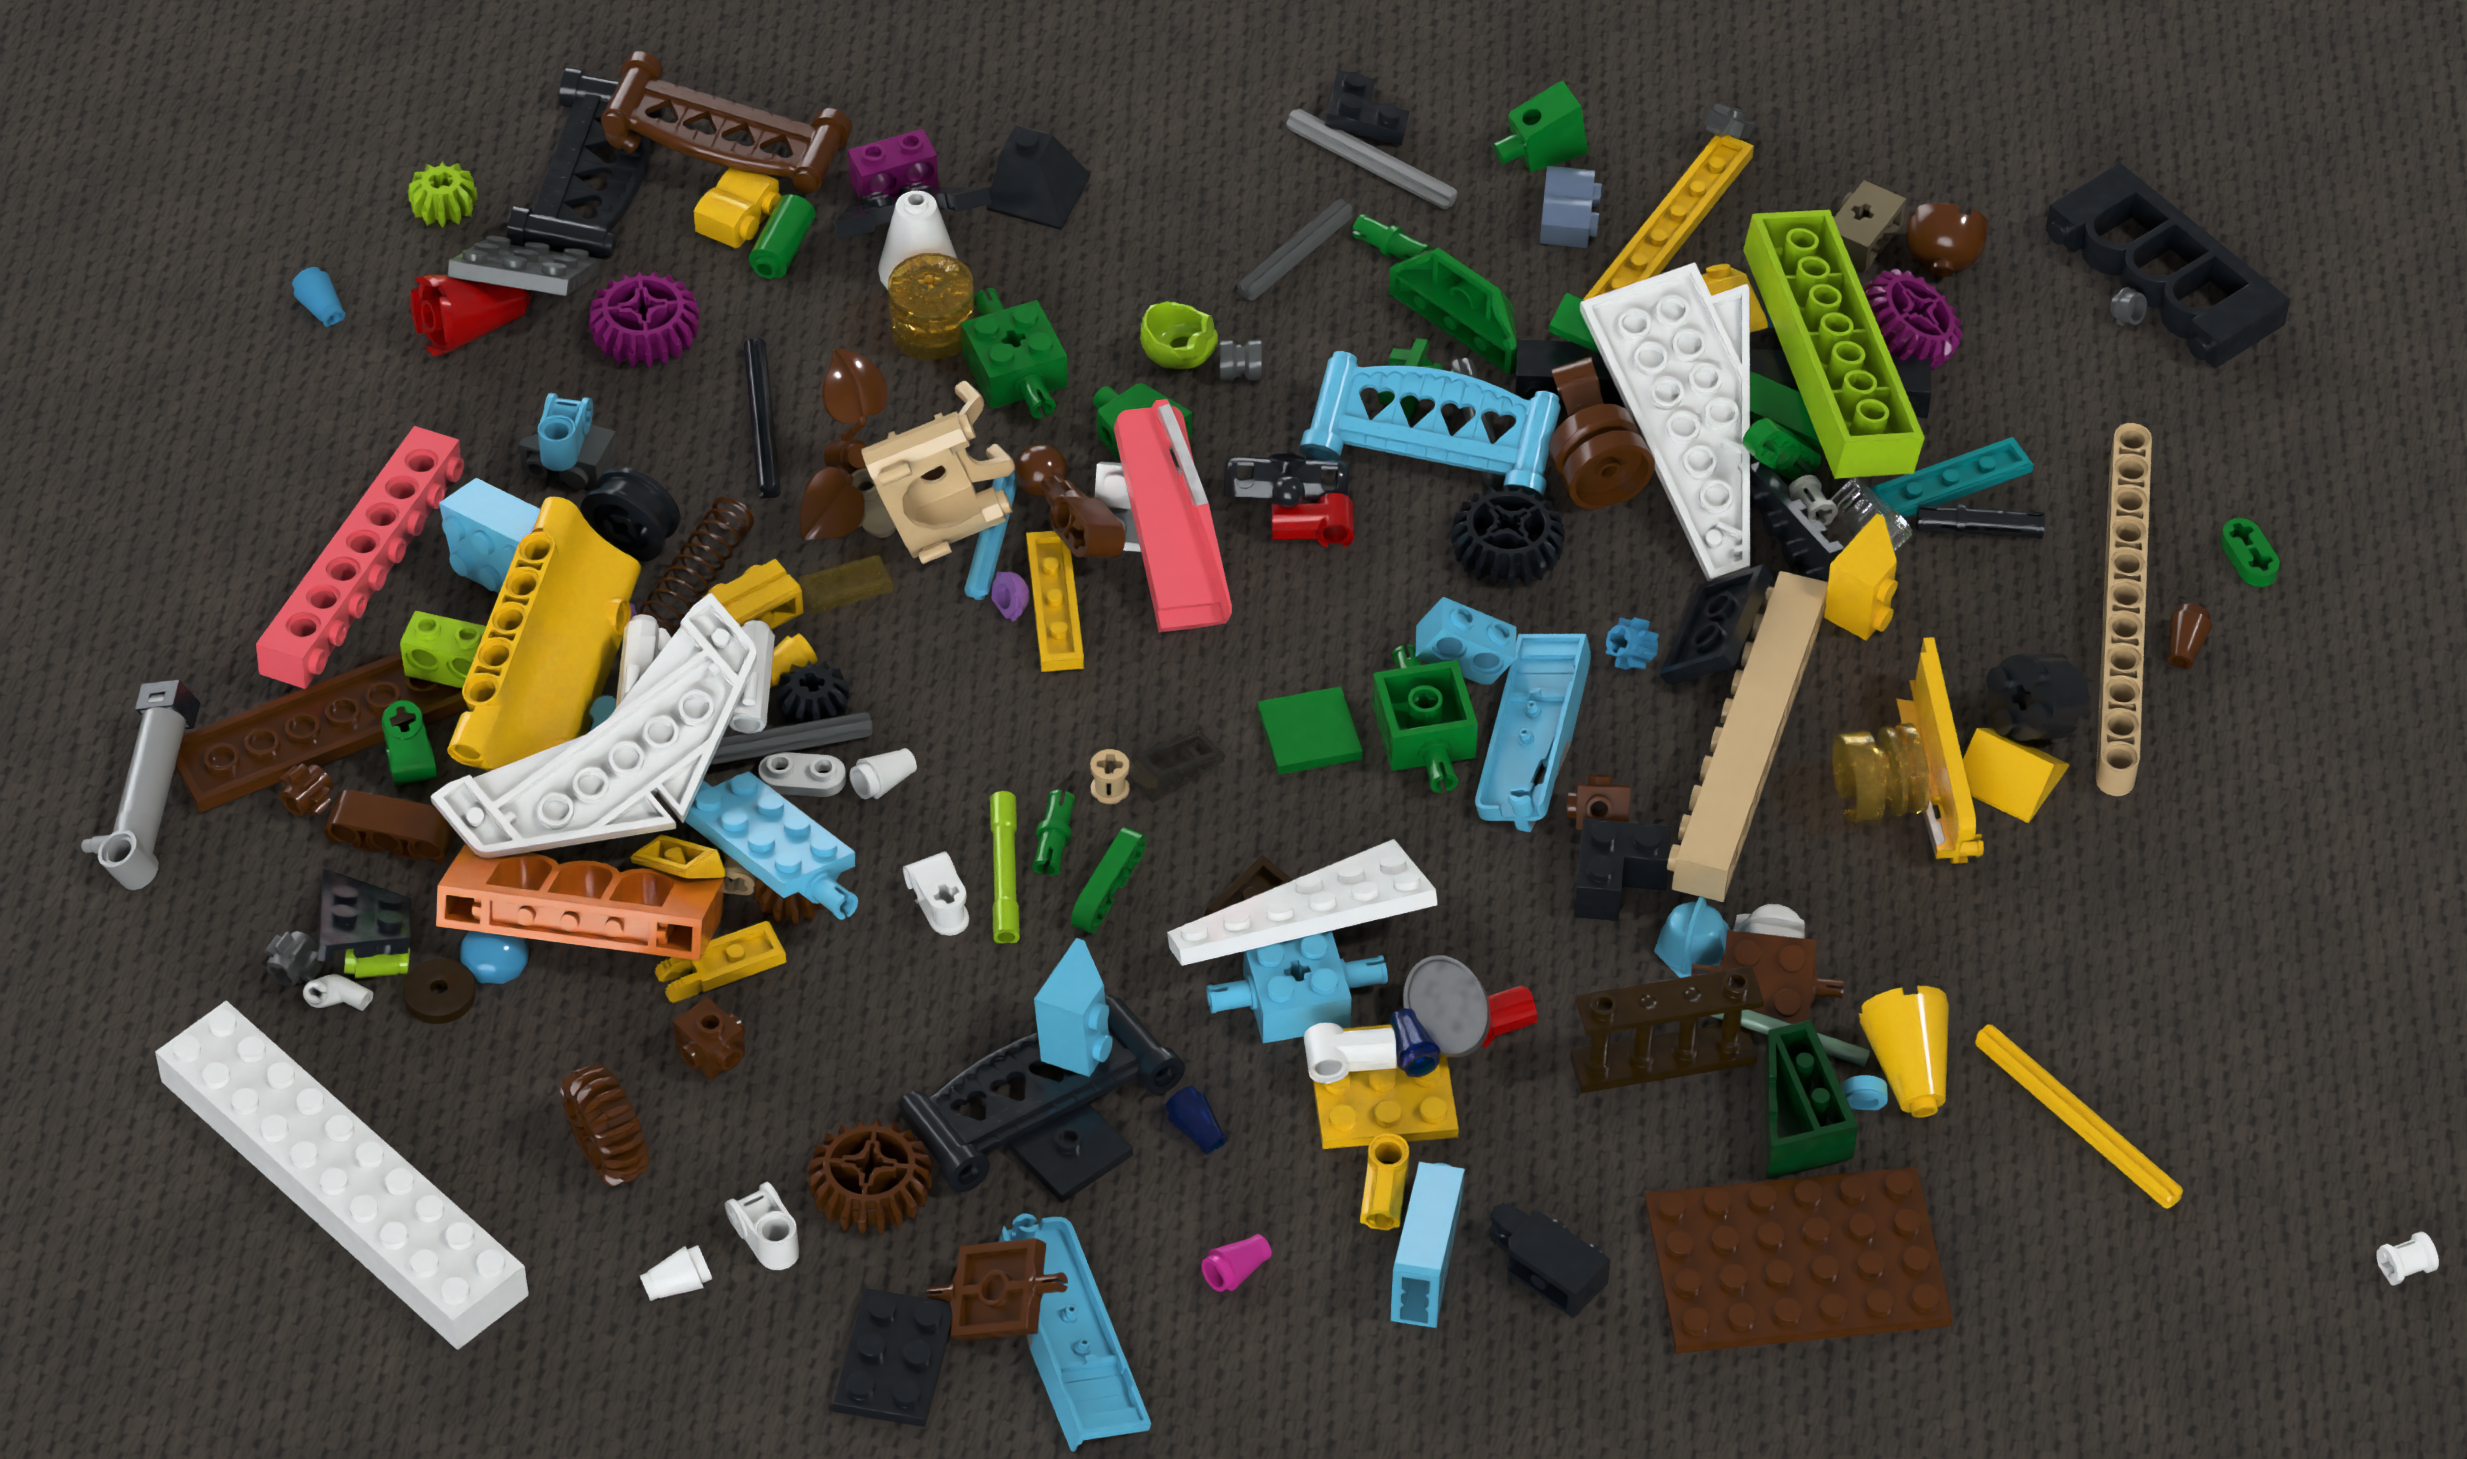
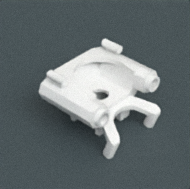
M644 614L635 615L624 627L616 708L671 639L667 630L659 628L657 620L652 616ZM751 620L746 622L744 627H741L756 646L757 662L723 737L733 735V729L750 734L761 732L766 726L775 635L769 629V625L763 621Z

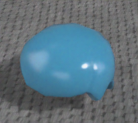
M468 931L461 942L460 963L471 971L473 977L479 983L504 984L519 977L528 964L529 944L526 938Z

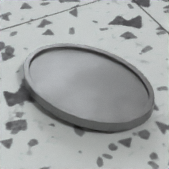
M1430 956L1418 962L1406 979L1403 994L1405 1012L1414 1032L1430 1049L1441 1055L1458 1058L1473 1053L1486 1039L1491 1020L1488 997L1480 981L1463 963L1448 956Z

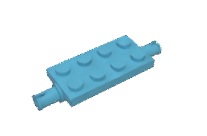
M749 771L713 787L704 780L702 781L686 816L685 822L781 897L785 898L799 892L812 903H821L838 919L842 920L845 919V914L847 917H850L855 912L858 906L857 896L846 890L836 881L841 872L855 867V851Z

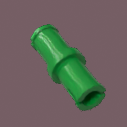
M1366 214L1360 215L1352 228L1355 230L1352 232L1354 238L1379 248L1380 253L1389 258L1393 255L1401 260H1406L1432 250L1430 245L1405 235L1402 228L1396 225L1389 227L1370 218Z
M1053 790L1048 794L1044 820L1038 824L1036 837L1039 842L1035 860L1032 864V869L1035 873H1043L1046 860H1049L1047 875L1057 876L1060 873L1064 847L1071 840L1072 830L1069 824L1076 802L1074 795L1068 791L1065 793L1062 806L1059 805L1062 790Z

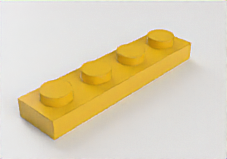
M1055 531L1026 533L1041 672L1084 669V654L1071 551Z

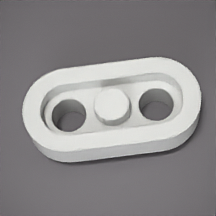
M782 752L766 756L759 765V779L778 794L828 797L840 792L846 783L844 764L838 758L830 755ZM820 771H829L827 773H819Z

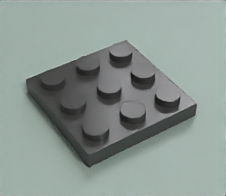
M487 236L486 240L475 243L473 247L463 250V253L449 260L447 277L567 296L598 276L601 259L588 257L589 252L581 249H565L564 253L549 251L550 246L543 243L528 242L523 247L511 245L510 239L506 237Z

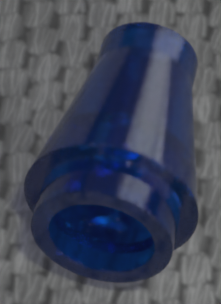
M1405 1008L1393 1013L1389 1022L1395 1034L1397 1066L1410 1077H1421L1434 1071L1439 1064L1440 1048L1417 1019L1415 1011Z
M1188 1086L1178 1091L1168 1100L1165 1105V1109L1169 1113L1168 1121L1196 1143L1206 1155L1213 1152L1214 1149L1225 1145L1228 1138L1223 1133L1204 1092H1198L1194 1086Z

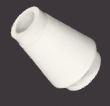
M906 748L859 759L856 766L850 770L851 784L861 798L868 799L874 797L879 799L916 771V760L913 754Z
M698 1245L688 1250L686 1246L682 1247L648 1270L647 1273L640 1275L650 1301L704 1288L703 1283L712 1280Z

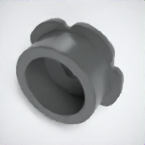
M2125 287L2112 298L2110 311L2112 316L2117 318V324L2122 327L2125 323L2138 325L2142 322L2147 311V300L2144 294L2137 292L2135 289Z

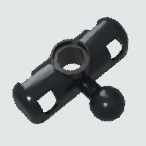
M1277 453L1269 457L1233 456L1225 464L1223 490L1224 494L1228 496L1267 498L1275 501L1281 507L1294 508L1303 500H1319L1322 496L1330 493H1341L1348 496L1349 471L1347 465L1342 461L1306 459L1304 456L1290 453ZM1237 466H1252L1251 476L1244 480L1238 478ZM1321 469L1336 470L1335 479L1330 483H1323L1321 481Z

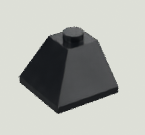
M1015 125L1000 152L990 191L992 204L987 205V210L1062 230L1090 179V173L1053 135Z

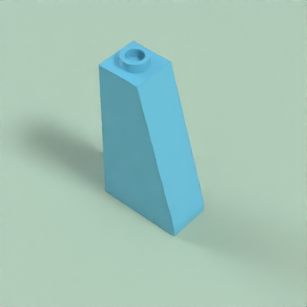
M1419 1162L1393 1268L1390 1321L1437 1328L1463 1196L1465 1172L1463 1168L1452 1167L1445 1163L1431 1164Z

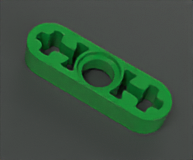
M1769 418L1755 422L1746 431L1742 440L1743 446L1758 461L1792 481L1812 474L1817 470L1821 462L1820 454L1807 441Z
M1123 827L1076 901L1071 917V925L1073 927L1095 934L1116 900L1112 898L1118 887H1124L1142 858L1147 844L1146 834L1127 827Z

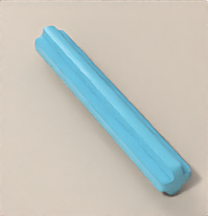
M1014 471L1009 476L995 478L992 484L996 491L1005 490L1012 507L1018 485ZM1010 513L1006 515L1007 521L980 531L964 589L967 597L983 600L985 595L989 593Z

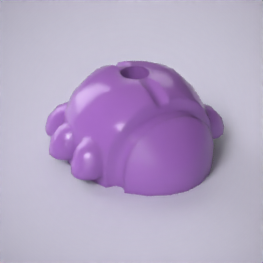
M1014 572L996 573L992 586V601L1006 619L1010 618L1013 622L1021 616L1029 603L1030 594L1028 586L1024 579Z

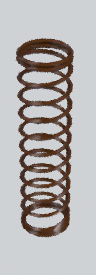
M721 496L716 498L712 504V509L705 514L704 521L698 524L696 532L690 535L688 543L681 548L680 555L673 559L672 566L664 572V578L658 580L656 589L649 593L647 601L642 603L639 613L635 615L644 614L655 617L659 628H664L669 633L668 629L661 623L664 622L671 629L672 635L670 637L672 638L675 634V629H679L681 624L671 625L665 618L655 613L651 604L663 605L667 610H672L677 614L681 622L686 614L679 613L673 606L665 603L659 592L670 593L674 598L681 599L687 605L688 610L699 602V594L707 593L709 589L707 582H714L716 580L715 571L723 570L725 567L724 560L730 559L733 555L732 548L739 547L741 544L740 537L746 536L753 527L754 517L748 507L732 497ZM725 502L740 509L748 519V526L738 514L731 510L718 508L717 505ZM719 511L733 515L742 522L744 527H738L740 530L733 529L729 526L732 524L725 520ZM713 513L715 520H708L710 514ZM708 523L719 524L724 530L729 529L737 538L736 544L730 545L722 537L712 533ZM705 524L707 531H700L702 525ZM700 534L710 535L715 541L724 543L729 550V554L721 556L715 549L705 545L700 538ZM695 536H697L699 543H692ZM692 546L703 547L707 552L715 554L721 561L720 567H712L706 560L696 556ZM689 547L691 554H684L686 548ZM684 557L694 558L699 564L709 567L713 577L711 579H704L701 574L686 565ZM679 559H681L683 566H676ZM675 569H684L691 575L699 577L705 585L704 590L698 591L691 584L680 579ZM670 571H673L675 577H667ZM667 580L677 581L683 587L690 588L697 597L696 601L688 602L682 595L669 587ZM665 582L667 589H659V587ZM657 594L659 601H651L652 596ZM645 606H649L651 613L643 612Z

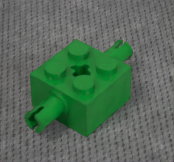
M987 288L990 301L987 299L983 289L978 291L973 297V304L981 316L960 322L961 350L990 409L1025 399L1034 418L1042 419L1038 409L1039 406L1045 417L1050 416L1056 409V403L1049 392L1068 387L1067 354L1038 300L1005 309L994 288Z
M1407 644L1410 656L1407 658L1404 647L1401 645L1395 648L1391 654L1396 669L1373 673L1372 708L1391 771L1426 766L1431 789L1434 792L1442 793L1440 780L1442 779L1445 791L1449 792L1458 784V779L1451 762L1476 758L1478 723L1457 659L1421 665L1420 659L1415 658L1416 646Z

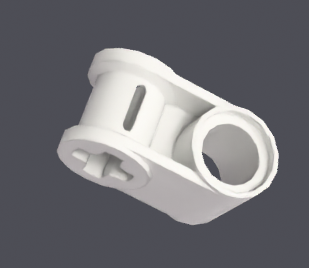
M944 851L904 866L903 874L908 889H914L917 895L915 902L919 903L931 927L941 935L948 936L964 931L969 923L968 911L964 906L967 894L947 852Z
M769 1182L761 1184L759 1191L739 1201L732 1198L725 1202L726 1213L731 1224L740 1237L746 1240L754 1254L765 1267L772 1270H783L795 1264L799 1257L797 1226L794 1218L784 1207L776 1190Z

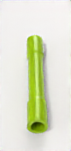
M999 791L990 797V827L993 834L994 862L993 940L996 943H1017L1020 939L1019 905L1016 898V797L1011 792Z

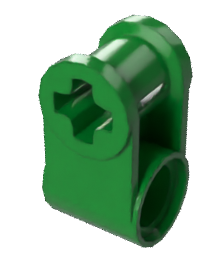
M398 700L391 703L383 713L382 729L387 747L388 766L393 775L394 787L437 778L435 760L430 741L427 739L420 709L414 703L407 700ZM397 709H403L405 715H412L414 718V722L407 726L408 732H401L399 726H391L390 720L397 715Z

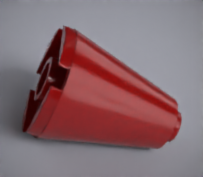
M426 274L416 277L414 281L418 282L419 286L418 288L411 289L410 294L414 327L418 335L426 333L432 342V345L424 346L433 356L446 355L524 316L526 307L530 304V296L527 289L447 277V275Z

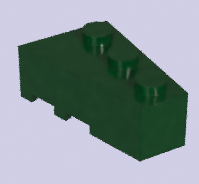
M1808 1020L1768 1030L1764 1059L1767 1179L1852 1159L1854 1157L1858 1124L1812 1021Z

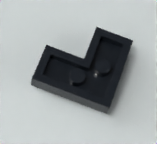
M1337 69L1325 126L1402 146L1409 111L1399 109L1392 104H1380L1371 101L1376 79L1365 77L1358 72H1346Z

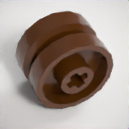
M1598 404L1580 410L1568 417L1554 431L1549 442V457L1562 477V482L1570 497L1577 506L1587 510H1595L1630 500L1649 483L1654 473L1655 459L1640 436L1636 423L1627 409L1615 404Z

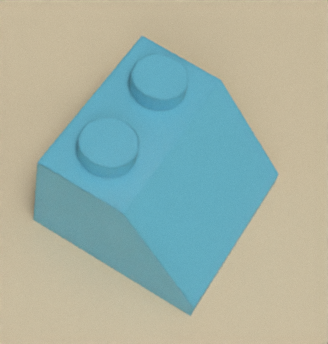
M1076 938L1034 998L1041 1061L1090 1077L1099 1062H1104L1108 1058L1113 1041L1112 1037L1109 1036L1108 1030L1109 1006L1105 1002L1104 984L1085 941Z

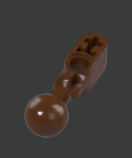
M1034 444L1025 448L1015 461L1014 475L1016 482L1027 494L1035 497H1046L1047 502L1051 505L1050 521L1052 528L1076 557H1119L1125 545V531L1122 524L1100 498L1087 497L1084 492L1077 489L1072 481L1066 480L1067 463L1062 453L1048 444Z

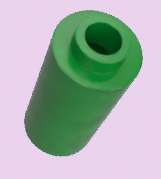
M787 194L778 200L749 255V263L759 276L771 279L774 277L782 278L786 274L816 216L813 206L806 199L797 195Z

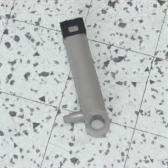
M180 680L144 683L141 685L135 710L142 716V721L113 832L110 835L84 839L81 843V848L85 853L93 852L98 854L100 864L122 886L129 890L145 887L154 879L158 871L159 862L153 851L184 730L194 729L201 704Z

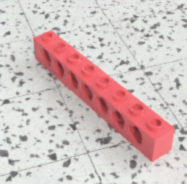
M417 426L411 429L256 643L260 675L306 689L316 674L320 675L323 672L329 655L336 646L339 647L343 644L351 624L356 618L362 617L371 596L376 590L382 589L387 574L393 565L402 561L408 544L414 536L421 534L426 519L433 509L440 507L439 502L444 500L445 492L451 482H457L460 479L464 469V460L460 456L459 439Z

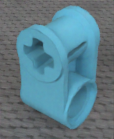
M549 393L547 395L543 415L538 425L540 460L547 469L564 471L573 467L578 461L585 436L589 433L593 416V402L591 398L584 397L582 401L558 398L556 393Z

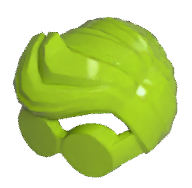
M1166 301L1150 305L1142 318L1140 340L1147 357L1155 364L1163 368L1190 369L1203 364L1213 354L1218 345V333L1214 329L1211 315L1200 312L1192 306Z

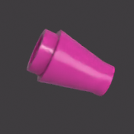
M1255 1234L1248 1239L1210 1250L1207 1258L1202 1261L1201 1265L1206 1281L1218 1292H1223L1226 1289L1229 1291L1235 1290L1264 1261L1271 1257L1270 1245L1262 1235Z

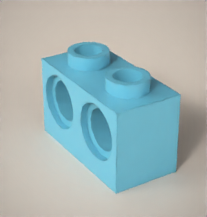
M1442 597L1416 625L1415 658L1430 664L1458 659L1464 678L1481 685H1492L1516 660V626Z

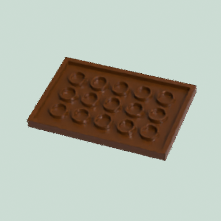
M1917 1167L1645 1193L1644 1202L1675 1353L1952 1326L1953 1316Z

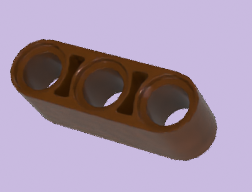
M344 790L336 798L323 833L333 844H337L338 841L351 843L353 848L378 853L381 849L394 852L393 856L421 861V858L436 860L435 864H441L445 860L456 831L433 805L356 790Z

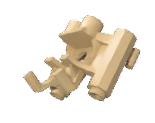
M962 381L955 387V393L966 403L959 414L957 411L943 416L942 413L934 415L935 420L899 435H896L894 431L888 433V439L862 449L865 465L895 527L913 558L919 556L922 564L952 553L950 543L1007 521L1006 515L1013 512L1004 489L996 491L994 487L976 493L973 482L1009 476L1015 470L1013 459L998 444H993L987 448L986 456L989 460H975L966 452L965 448L970 446L969 440L976 438L972 425L984 407V400L981 394L967 381ZM941 465L945 468V473L939 479L930 481L921 477Z

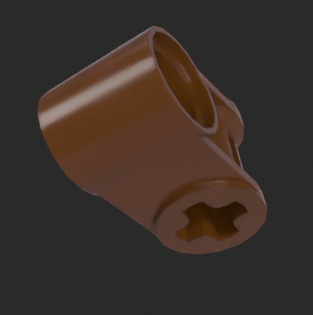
M1591 356L1551 369L1562 404H1565L1569 417L1582 409L1604 404L1600 393L1602 389Z

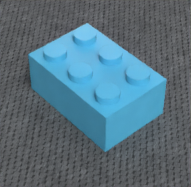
M475 478L439 502L443 519L442 528L447 537L450 551L449 560L454 571L460 576H465L485 586L490 591L500 593L517 546L526 535L531 534L540 509Z

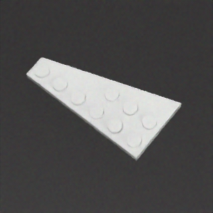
M1395 839L1171 930L1167 932L1169 948L1183 966L1436 906V889Z

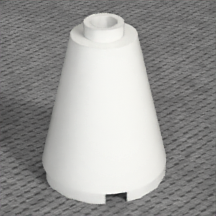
M910 191L898 198L879 262L880 281L888 291L901 298L922 297V300L942 295L956 283L959 274V261L936 200L932 195L923 191Z

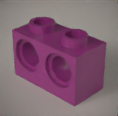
M923 129L848 150L849 182L858 198L861 195L883 191L884 195L899 194L898 187L921 182L922 186L938 187L937 153Z

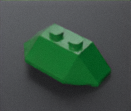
M1438 247L1396 263L1390 268L1389 294L1509 376L1515 372L1517 340L1514 304L1498 287Z

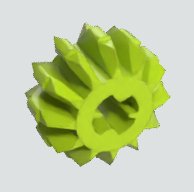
M443 160L437 167L426 164L424 172H414L412 183L409 184L408 198L409 202H411L415 218L423 217L427 226L438 220L441 227L444 228L446 220L450 219L459 225L462 218L461 215L472 216L473 206L476 205V200L478 199L477 188L474 187V179L470 171H463L459 163L447 167Z

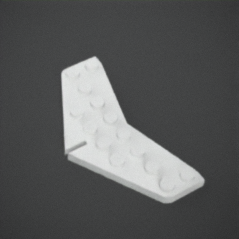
M712 593L693 605L680 622L681 627L610 717L588 734L472 778L468 775L446 784L430 796L432 804L476 855L482 858H496L676 829V822L655 799L654 795L657 793L681 822L684 823L757 662L754 642Z

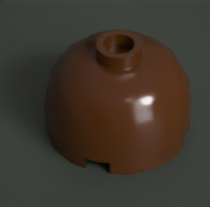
M1931 203L1916 207L1914 216L1909 213L1906 226V242L1912 257L1924 268L1930 269L1933 275L1940 277L1952 276L1954 272H1960L1974 265L1984 251L1988 234L1987 218L1980 212L1971 209V216L1959 213L1960 205L1952 203Z

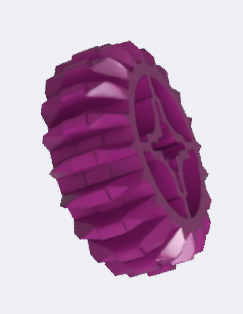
M1893 269L1891 272L1883 271L1864 287V293L1890 354L1899 355L1901 360H1906L1910 355H1917L1918 360H1925L1927 356H1930V368L1935 370L1938 366H1942L1956 352L1959 339L1963 335L1959 329L1961 321L1954 316L1956 309L1946 303L1947 296L1940 295L1936 291L1935 285L1931 287L1926 284L1924 277L1915 278L1908 270L1902 273L1900 270Z
M655 270L650 276H643L638 271L637 275L631 278L622 274L620 282L608 280L606 289H599L596 300L591 301L590 318L588 320L593 341L596 347H601L604 357L613 355L617 365L628 358L632 368L638 364V360H645L646 365L650 369L654 359L659 358V361L666 365L669 359L668 354L680 359L683 351L682 348L691 349L693 338H697L699 331L698 321L700 320V314L693 292L687 291L684 281L675 282L671 274L660 278ZM642 315L646 316V321L642 320Z

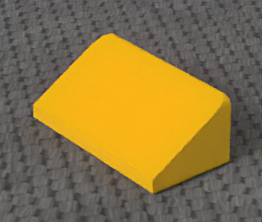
M662 834L630 857L632 863L687 879L724 878L726 876L716 849Z

